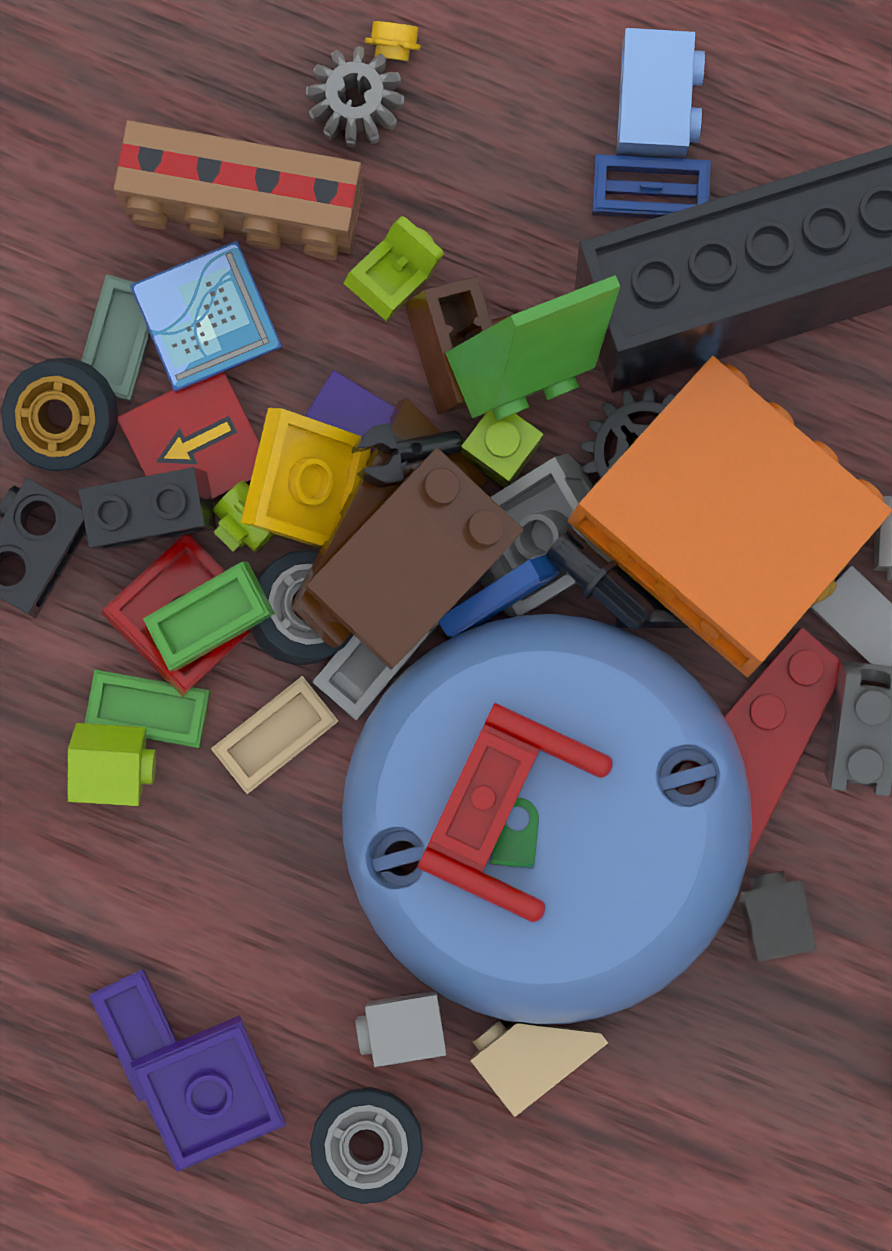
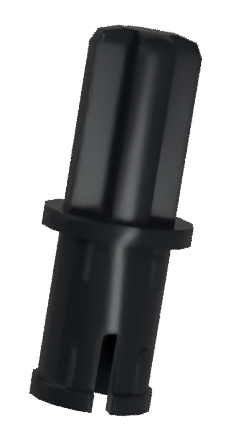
M569 528L566 533H563L548 550L546 557L553 561L561 570H564L584 590L582 596L585 599H589L592 596L597 598L628 628L637 630L653 613V605L615 572L618 568V563L615 560L608 562L592 549L573 528Z

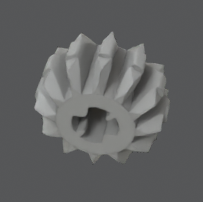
M358 46L353 52V62L346 63L343 54L339 50H335L331 53L335 69L331 70L324 65L317 64L313 72L315 78L321 84H313L306 87L307 99L318 103L309 111L310 119L313 123L327 121L323 132L324 137L328 140L337 137L343 129L345 130L347 147L354 148L357 143V132L363 131L367 140L371 144L379 142L376 124L389 130H394L397 126V119L389 110H398L404 107V96L393 91L401 84V77L398 72L382 74L387 65L386 57L382 54L374 57L369 64H365L364 48ZM351 88H358V94L361 95L365 90V104L353 107L352 100H349L345 105V91Z

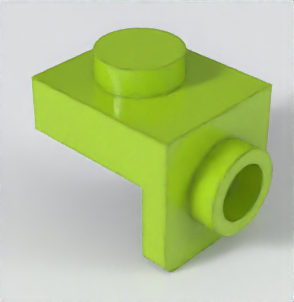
M401 216L393 223L385 239L349 272L343 284L387 322L429 281L444 252L434 243L432 237L426 231L416 227L406 217Z

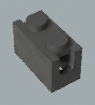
M841 660L839 662L824 773L831 790L846 791L847 783L871 787L875 795L890 796L892 666ZM861 680H870L884 683V686L877 687L860 684Z

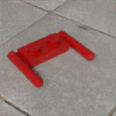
M494 702L417 868L530 922H538L545 913V903L541 899L483 873V870L539 751L545 752L598 778H604L611 772L613 761L609 755Z

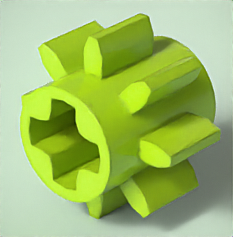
M244 480L236 484L214 507L213 512L221 519L218 523L220 526L214 531V534L233 552L239 546L242 548L245 544L253 552H257L275 534L241 523L249 485Z

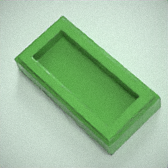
M242 561L146 616L143 620L169 671H177L275 615V612L249 562Z
M94 670L85 723L146 727V739L201 748L211 691L193 687L182 697L167 682Z

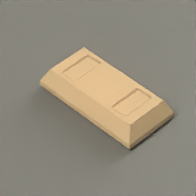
M301 676L213 746L211 750L248 795L339 721L306 679Z

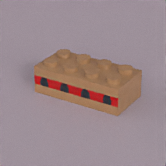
M129 120L126 122L114 184L115 194L125 214L132 215V222L139 226L152 229H166L167 222L190 226L189 233L216 240L223 239L224 232L247 236V244L270 250L280 249L281 242L304 246L303 253L305 255L325 260H336L338 253L352 254L364 190L361 162Z

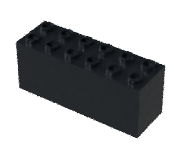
M892 145L580 241L575 289H581L616 275L620 284L618 296L599 354L611 393L705 364L712 356L722 359L892 305Z

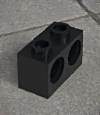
M195 467L78 489L89 548L104 551L217 529L207 472Z
M26 478L21 488L13 485L0 504V517L2 518L0 522V563L7 557L19 556L23 558L26 566L25 575L19 583L13 586H3L0 584V599L36 619L84 538L86 529L81 508L31 479ZM40 506H49L54 509L56 515L53 528L44 535L30 534L27 529V518L31 511Z

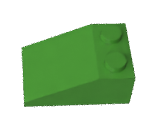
M616 275L513 314L445 352L472 419L493 411L495 419L498 421L529 408L526 397L543 391L548 401L579 388L576 377L595 368L620 289Z

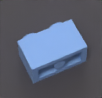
M625 28L622 42L616 155L685 159L689 149V142L699 143L702 108L691 107L692 86H702L705 51L694 50L695 32Z

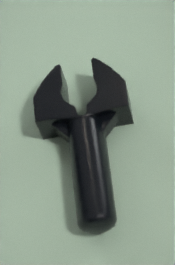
M391 423L373 426L367 430L356 442L351 453L377 448L385 454H391L392 457L386 460L383 466L367 467L357 472V475L363 480L382 488L397 485L404 481L402 470L405 465L410 462L425 460L437 447L445 455L461 452L463 439L458 431L452 430L402 440L393 434Z

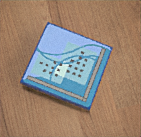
M238 241L130 285L174 392H178L282 348Z

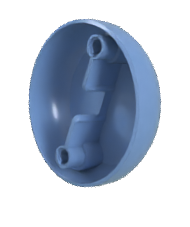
M561 614L520 615L482 624L459 633L432 648L408 667L384 693L364 725L354 747L347 771L342 803L343 845L350 878L359 903L373 929L394 957L418 980L448 1000L474 1012L497 1019L534 1025L572 1024L603 1018L642 1002L664 989L683 974L708 948L726 921L740 891L749 858L752 832L751 794L742 755L734 734L718 705L700 682L671 655L636 634L615 625L590 618ZM494 702L609 755L613 761L611 772L604 778H598L545 752L539 751L518 798L530 801L536 807L539 815L534 869L491 865L492 851L483 870V873L541 899L545 903V913L538 922H530L418 868L407 876L400 875L393 869H390L415 861L420 862ZM685 761H692L700 765L699 767L672 774L673 769ZM706 779L702 789L693 795H684L673 789ZM514 807L506 822L508 827L515 831L525 829L530 821L529 813L522 807ZM403 841L410 842L415 846L390 854L393 847Z

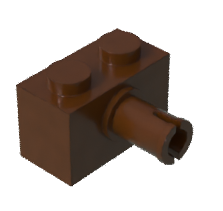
M478 276L423 290L404 304L438 415L467 407L445 352L513 315L510 314L495 319L490 318Z

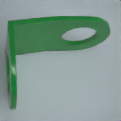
M517 798L514 807H522L529 813V824L520 831L512 830L508 827L507 823L505 824L493 849L490 864L534 869L539 815L536 807L530 801L524 798Z

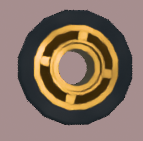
M72 358L47 359L20 372L7 388L1 407L3 432L13 451L30 465L48 471L72 470L99 456L112 440L118 421L116 396L107 379L90 364ZM53 399L61 400L69 406L72 412V422L68 429L58 428L51 423L48 417V407Z

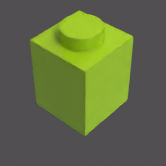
M490 411L484 415L461 446V454L471 464L506 488L514 482L542 444L544 434L517 414L496 421L493 411Z
M76 723L68 747V802L139 806L144 784L153 785L156 772V750L146 749V727Z

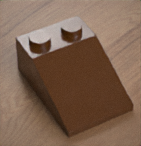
M437 447L304 588L391 670L478 581L524 529Z

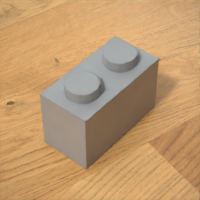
M436 991L368 1001L365 1005L366 1015L357 1016V1019H355L361 1055L372 1054L374 1067L446 1056V1043L438 993Z

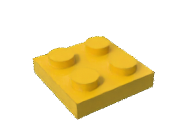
M268 408L241 523L322 548L324 542L328 541L341 518L342 515L339 513L349 494L355 491L361 480L357 472L367 468L366 462L370 456L371 448L366 451L351 453L354 445L361 437L360 435L282 408Z

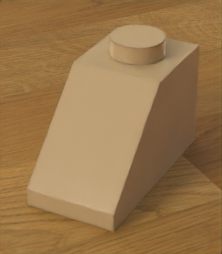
M498 1020L472 1041L478 1051L470 1056V1061L512 1115L516 1117L608 1044V1042L598 1030L513 1022L506 1028Z

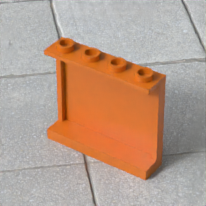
M712 356L579 502L567 522L612 561L615 560L622 570L748 678L891 514L892 509L884 503L882 494L874 485L866 480L856 479L839 464L836 454L827 445L820 441H812L794 425L791 415L783 407L774 402L765 401L750 388L747 378L740 370L730 364H722L717 358Z

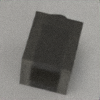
M784 870L749 877L752 888L739 891L738 895L752 960L761 962L817 950L802 880L786 881Z

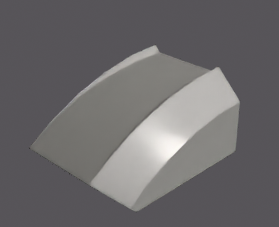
M569 454L553 457L490 497L524 531L479 578L484 588L529 559L547 554L554 542L563 533H566L569 528H573L592 549L608 562L612 561L567 522L579 502L594 487L588 475L584 473L583 468ZM564 570L558 572L559 576L503 612L511 617L525 615L577 585V583Z

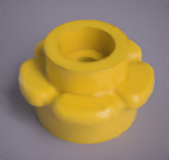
M373 21L371 38H365V43L376 45L374 57L382 54L386 59L408 61L410 50L418 51L421 48V45L417 44L419 27Z

